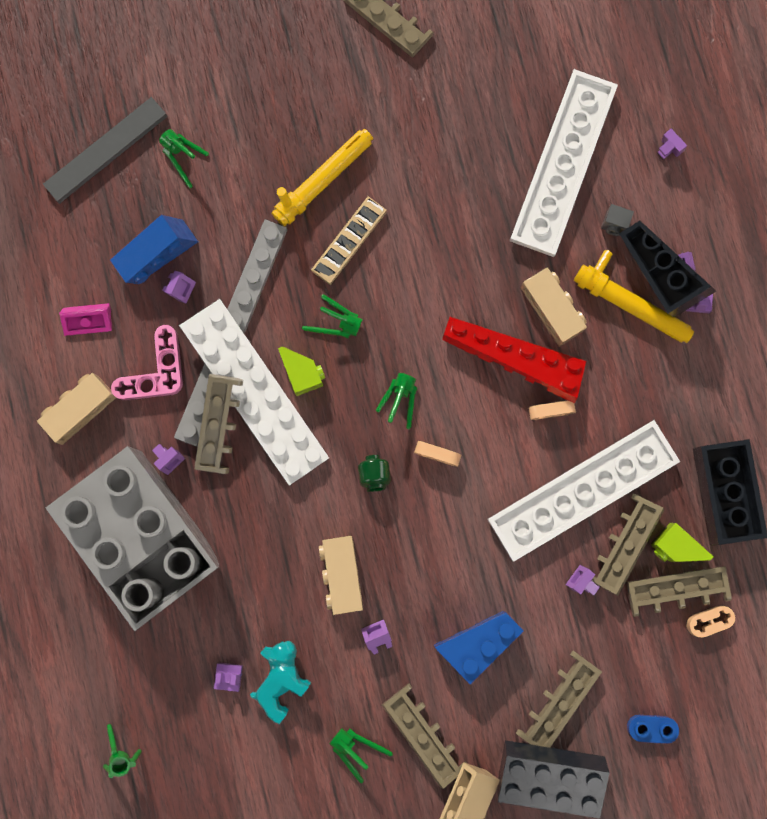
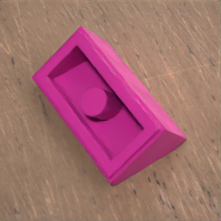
M109 303L63 308L59 313L64 336L112 331Z

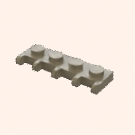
M344 0L346 4L412 58L434 34L430 29L425 34L415 27L418 22L416 17H412L410 21H407L398 13L401 5L397 2L390 7L383 0Z
M209 374L195 470L222 474L229 473V467L220 466L222 453H232L231 446L223 445L225 430H236V424L227 422L229 406L239 407L240 405L239 400L231 399L233 385L243 386L244 380Z
M632 494L631 499L638 502L631 516L622 513L620 516L628 522L620 537L613 534L610 535L609 539L616 542L608 559L599 555L597 560L604 563V566L598 577L594 576L591 580L617 596L664 512L663 507L636 494Z
M725 566L626 582L633 617L639 616L638 606L653 604L655 613H660V603L677 600L679 609H684L686 607L684 599L701 596L703 605L710 604V594L722 592L725 601L732 600Z
M574 651L570 655L576 661L569 672L566 674L561 669L558 671V674L564 679L555 692L551 694L547 690L544 691L543 694L549 698V701L538 715L532 710L529 713L535 719L526 734L520 729L516 732L518 736L531 745L552 746L602 673V671Z
M407 684L384 702L382 707L439 787L444 789L458 777L463 763L458 766L449 753L455 749L453 743L444 747L434 732L440 728L438 722L429 727L419 713L425 707V704L421 702L415 707L406 693L411 690L412 686Z

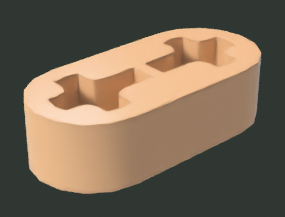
M570 401L529 407L531 420L576 413L575 404Z
M421 441L417 442L414 451L417 455L458 467L462 456L459 453Z
M715 606L689 617L687 629L693 636L706 637L730 628L735 622V614L729 607ZM720 611L728 616L724 618L725 623L713 621L714 618L720 616ZM696 620L700 622L708 621L709 623L702 626V632L694 629V626L697 625Z

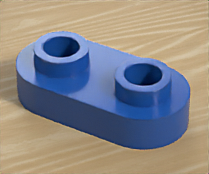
M634 715L627 723L629 735L639 742L672 743L679 735L678 724L667 716ZM640 725H645V731L643 733L638 732V727ZM666 726H669V727H670V733L667 734V735H664V734H663V729H664Z

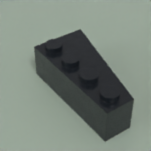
M640 220L619 234L666 312L672 317L678 316L716 292L707 281Z

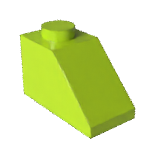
M285 347L278 348L296 396L323 387L321 380L325 379V375L321 365L316 366L314 360Z
M669 523L651 544L656 549L654 554L664 562L667 560L671 562L711 560L714 557L677 523Z

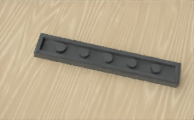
M150 97L44 182L43 185L60 204L167 118V114Z

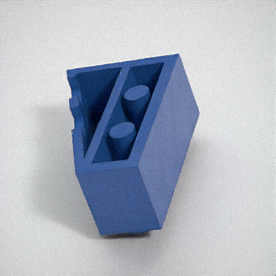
M160 215L110 261L126 283L141 284L151 274L198 243V240L184 220Z
M501 611L464 631H460L434 644V647L471 684L523 632V629L506 612Z

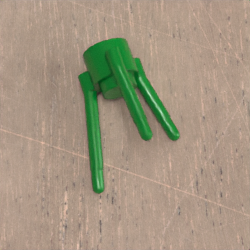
M168 129L159 139V143L164 147L162 152L170 159L186 185L192 188L191 182L172 153L178 154L183 151L190 158L194 159L195 155L184 144L205 156H208L209 153L187 140L181 134H176L172 129Z
M323 294L321 298L343 312L344 315L325 307H320V310L341 320L339 328H342L343 331L312 326L302 327L304 331L339 335L349 339L350 335L356 337L363 319L359 318L358 314L349 311Z
M398 373L397 378L392 379L389 389L376 408V412L381 411L394 391L397 396L388 418V422L392 423L402 396L408 397V394H410L406 428L411 429L414 399L417 387L414 386L416 379L410 375Z
M108 724L107 732L112 755L109 758V765L105 764L103 768L108 773L109 778L114 776L121 777L128 773L130 767L136 766V761L142 750L138 749L132 758H129L126 752L118 751L112 725Z
M341 728L329 744L359 783H363V778L346 757L347 754L350 755L363 769H368V765L351 749L355 745L352 739L390 757L393 756V752L356 734L350 728L347 732Z

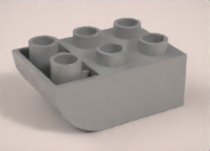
M127 446L46 507V510L134 631L219 567L215 553L195 522L143 452Z

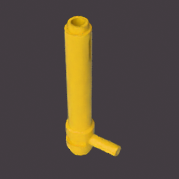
M366 129L359 130L294 192L287 193L285 188H278L277 195L281 202L274 206L275 210L271 213L273 217L284 227L287 224H291L297 214L301 215L306 210V206L372 144V135Z
M604 250L595 268L590 265L587 267L584 264L581 266L573 280L578 283V287L582 289L587 288L590 290V294L596 297L601 296L680 343L683 341L688 343L693 336L694 330L691 329L692 326L676 317H672L664 310L611 281L609 276L603 273L613 255L609 250Z

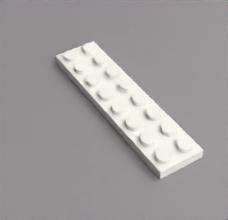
M575 69L573 70L510 238L511 242L552 257L555 256L617 89V84Z
M220 299L179 325L212 374L244 380L243 386L233 385L231 399L240 401L239 407L235 408L288 485H291L329 459Z
M655 420L487 520L512 562L676 465L680 460Z

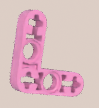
M162 325L155 331L158 373L116 379L111 386V391L115 397L121 400L174 395L182 389L183 380L178 334L171 326ZM165 331L172 335V337L168 338V345L170 347L174 346V349L166 348V342L161 339V336L165 335ZM166 354H173L175 357V362L171 366H165L162 362ZM164 370H176V373L171 372L172 379L177 381V384L173 385V389L165 385L166 382H169V374H163ZM145 380L153 382V389L148 393L141 390V384ZM122 383L127 387L135 386L137 394H135L133 389L126 390L125 395L118 391V388L122 387Z

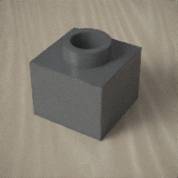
M611 204L606 211L601 229L606 230L610 235L619 236L621 232L629 228L634 211Z

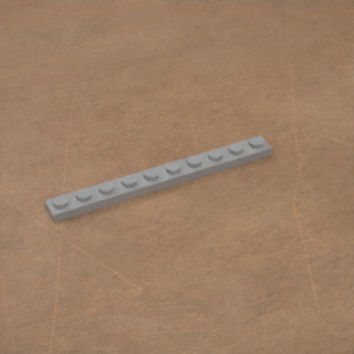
M268 220L263 222L227 309L244 334L287 233L286 227ZM206 364L203 366L174 438L198 447L208 378L209 374H212Z

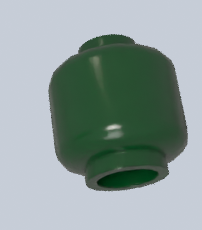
M379 455L366 456L365 461L358 465L360 485L366 488L368 492L383 491L390 484L389 463L385 459H380Z

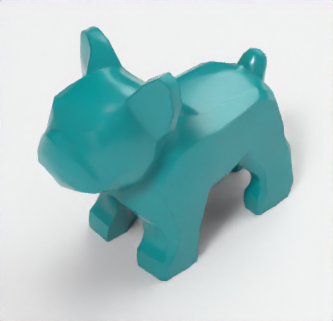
M291 641L280 642L273 647L266 646L260 652L268 660L270 672L258 690L250 693V696L257 700L265 710L266 715L278 724L281 723L289 711L286 706L280 705L279 696L290 690L301 697L311 684L309 680L301 679L295 666L297 649Z

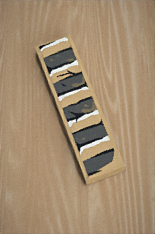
M368 196L311 271L331 285L387 213V209Z

